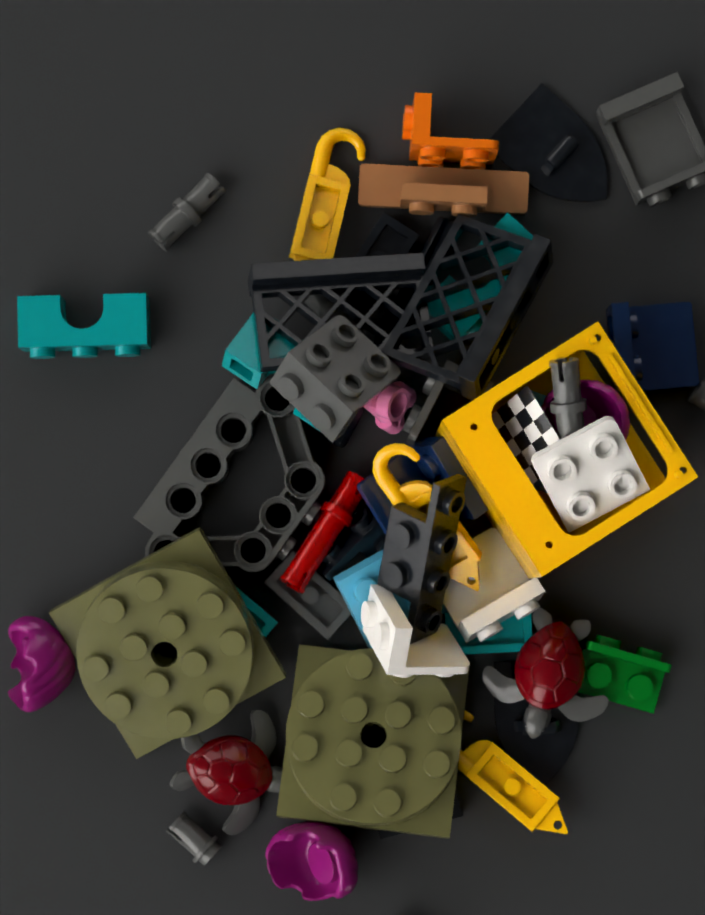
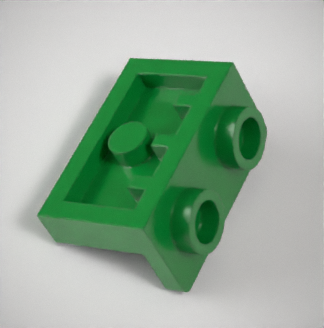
M596 635L595 642L582 640L581 648L585 659L586 671L583 684L578 692L590 696L604 695L611 702L654 714L665 672L670 673L672 666L671 664L661 662L663 653L639 646L637 647L636 654L619 650L622 641L601 635Z

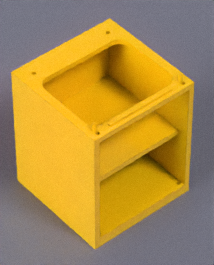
M598 321L444 418L435 434V437L443 436L487 507L488 510L484 514L493 528L498 530L529 579L543 577L698 478L691 464ZM597 335L600 336V341H597ZM589 351L599 358L666 463L667 475L665 478L630 423L626 442L651 490L568 533L548 493L535 489L494 425L492 414L525 386H528L532 391L547 395L553 389L551 367H549V361L566 357L567 361H569L570 357L579 358L580 380H598L604 383L584 352ZM681 467L685 469V473L680 470Z

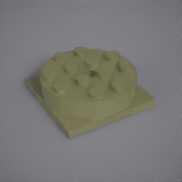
M201 527L56 606L49 612V615L77 660L79 675L88 696L101 713L116 724L136 759L173 739L188 737L209 729L222 720L235 705L286 678L285 670ZM160 642L171 643L177 650L175 658L173 656L164 657L158 652L155 653V645Z
M299 644L292 701L286 723V746L276 816L279 818L450 839L469 671L467 674H454L452 677L412 675L408 678H400L386 674L373 648L350 651ZM374 724L386 735L385 742L378 748L367 747L361 740L365 730L374 728Z

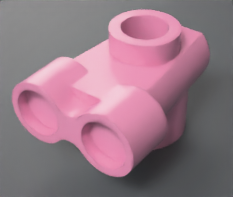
M397 381L373 398L364 408L375 417V423L379 428L389 434H397L403 429L405 424L404 415L407 409L412 407L416 401V392L405 383Z

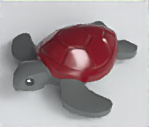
M538 608L533 613V623L537 632L525 642L518 652L514 668L515 679L505 677L492 666H486L483 671V682L496 699L504 703H515L525 699L529 703L524 714V727L532 739L539 737L547 730L552 717L551 709L558 708L568 719L582 722L602 714L606 710L609 701L604 695L585 698L576 695L583 684L586 671L585 659L579 641L590 633V621L576 620L570 627L564 622L553 623L552 615L542 608Z
M254 709L250 713L252 725L251 741L238 735L220 736L211 739L205 744L197 734L181 738L183 749L191 755L186 762L187 769L177 771L169 785L177 791H185L195 785L198 791L212 802L222 805H235L222 827V830L229 835L241 833L254 822L260 810L259 796L266 790L273 793H279L283 768L275 765L271 767L268 760L276 745V730L269 715L262 710Z

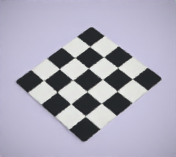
M525 386L492 414V420L529 480L534 484L540 478L531 463L532 456L536 452L559 441L560 438L530 388Z

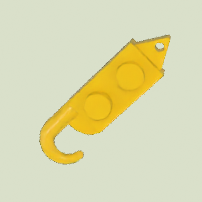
M331 129L321 136L316 145L289 258L294 259V261L332 259L334 257L351 184L344 171L329 164L332 150L336 143L346 141L355 147L358 161H364L366 155L363 140L350 129Z
M392 443L384 446L376 453L373 460L372 472L376 482L393 505L403 502L427 514L433 485L422 480L409 481L400 485L388 468L389 460L395 455L408 456L414 462L420 460V455L414 448L406 444ZM459 521L456 532L458 541L452 553L449 569L450 578L475 591H479V561L481 560L482 552Z
M465 710L464 720L468 722L473 721V714ZM481 740L471 744L464 751L460 749L458 770L532 833L537 829L568 834L557 803L560 798L495 743ZM555 822H561L562 827L560 829H555Z

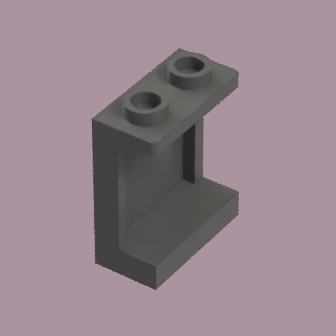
M678 72L599 105L595 113L636 206L647 201L649 207H653L672 198L671 191L686 184L688 190H692L705 184V145L681 94L684 85Z

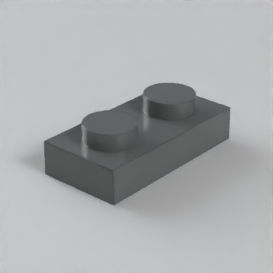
M292 551L264 583L328 640L351 613L342 595L317 572L312 576L303 594L286 586L287 582L285 584L280 581L279 578L284 574L296 555Z

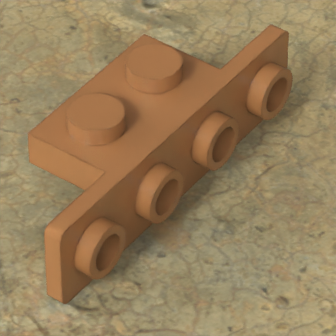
M363 163L360 165L358 205L361 207L409 209V213L415 215H432L434 211H451V215L456 217L458 214L466 217H476L477 213L506 214L507 212L510 215H525L528 210L529 174L521 171Z

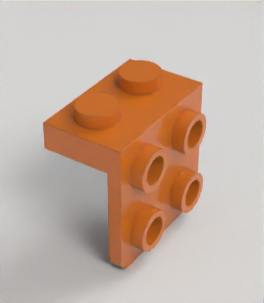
M415 92L413 104L405 105L402 140H410L409 161H418V166L443 167V162L460 163V168L482 170L486 169V164L494 163L499 151V141L430 136L432 93Z

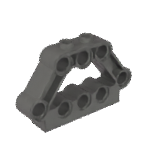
M233 378L133 518L153 532L145 547V557L157 551L163 542L175 541L181 538L176 533L183 523L197 518L202 513L205 504L204 494L210 486L219 485L227 478L229 473L228 461L234 452L245 450L251 445L254 438L253 426L262 414L268 417L285 471V488L279 496L271 497L262 504L259 510L260 523L254 531L246 532L241 536H206L223 567H240L248 572H261L266 570L277 557L284 561L298 542L292 535L299 525L303 522L309 526L315 519L322 506L317 500L325 488V476L321 467L312 459L300 418L293 414L295 407L290 402L281 411L271 410L267 406L266 398L272 390H275L269 383L272 378L265 380L256 392H253ZM233 420L243 422L246 427L244 438L237 443L227 442L223 437L224 426ZM206 455H215L221 462L219 473L212 478H204L198 471V463ZM309 470L315 475L316 484L310 492L299 493L292 487V478L297 471ZM183 489L191 490L196 498L194 508L187 513L177 512L173 505L175 494ZM276 504L287 506L291 512L289 523L282 528H274L267 521L268 510ZM250 539H259L266 547V554L260 562L249 563L242 555V548Z

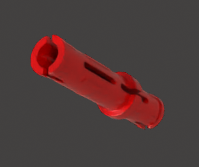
M347 471L330 501H324L320 508L322 514L284 574L279 578L281 582L285 584L287 582L286 586L298 593H304L312 576L319 568L344 526L349 527L352 523L353 517L351 515L362 499L357 489V484L364 480L363 477L354 472Z

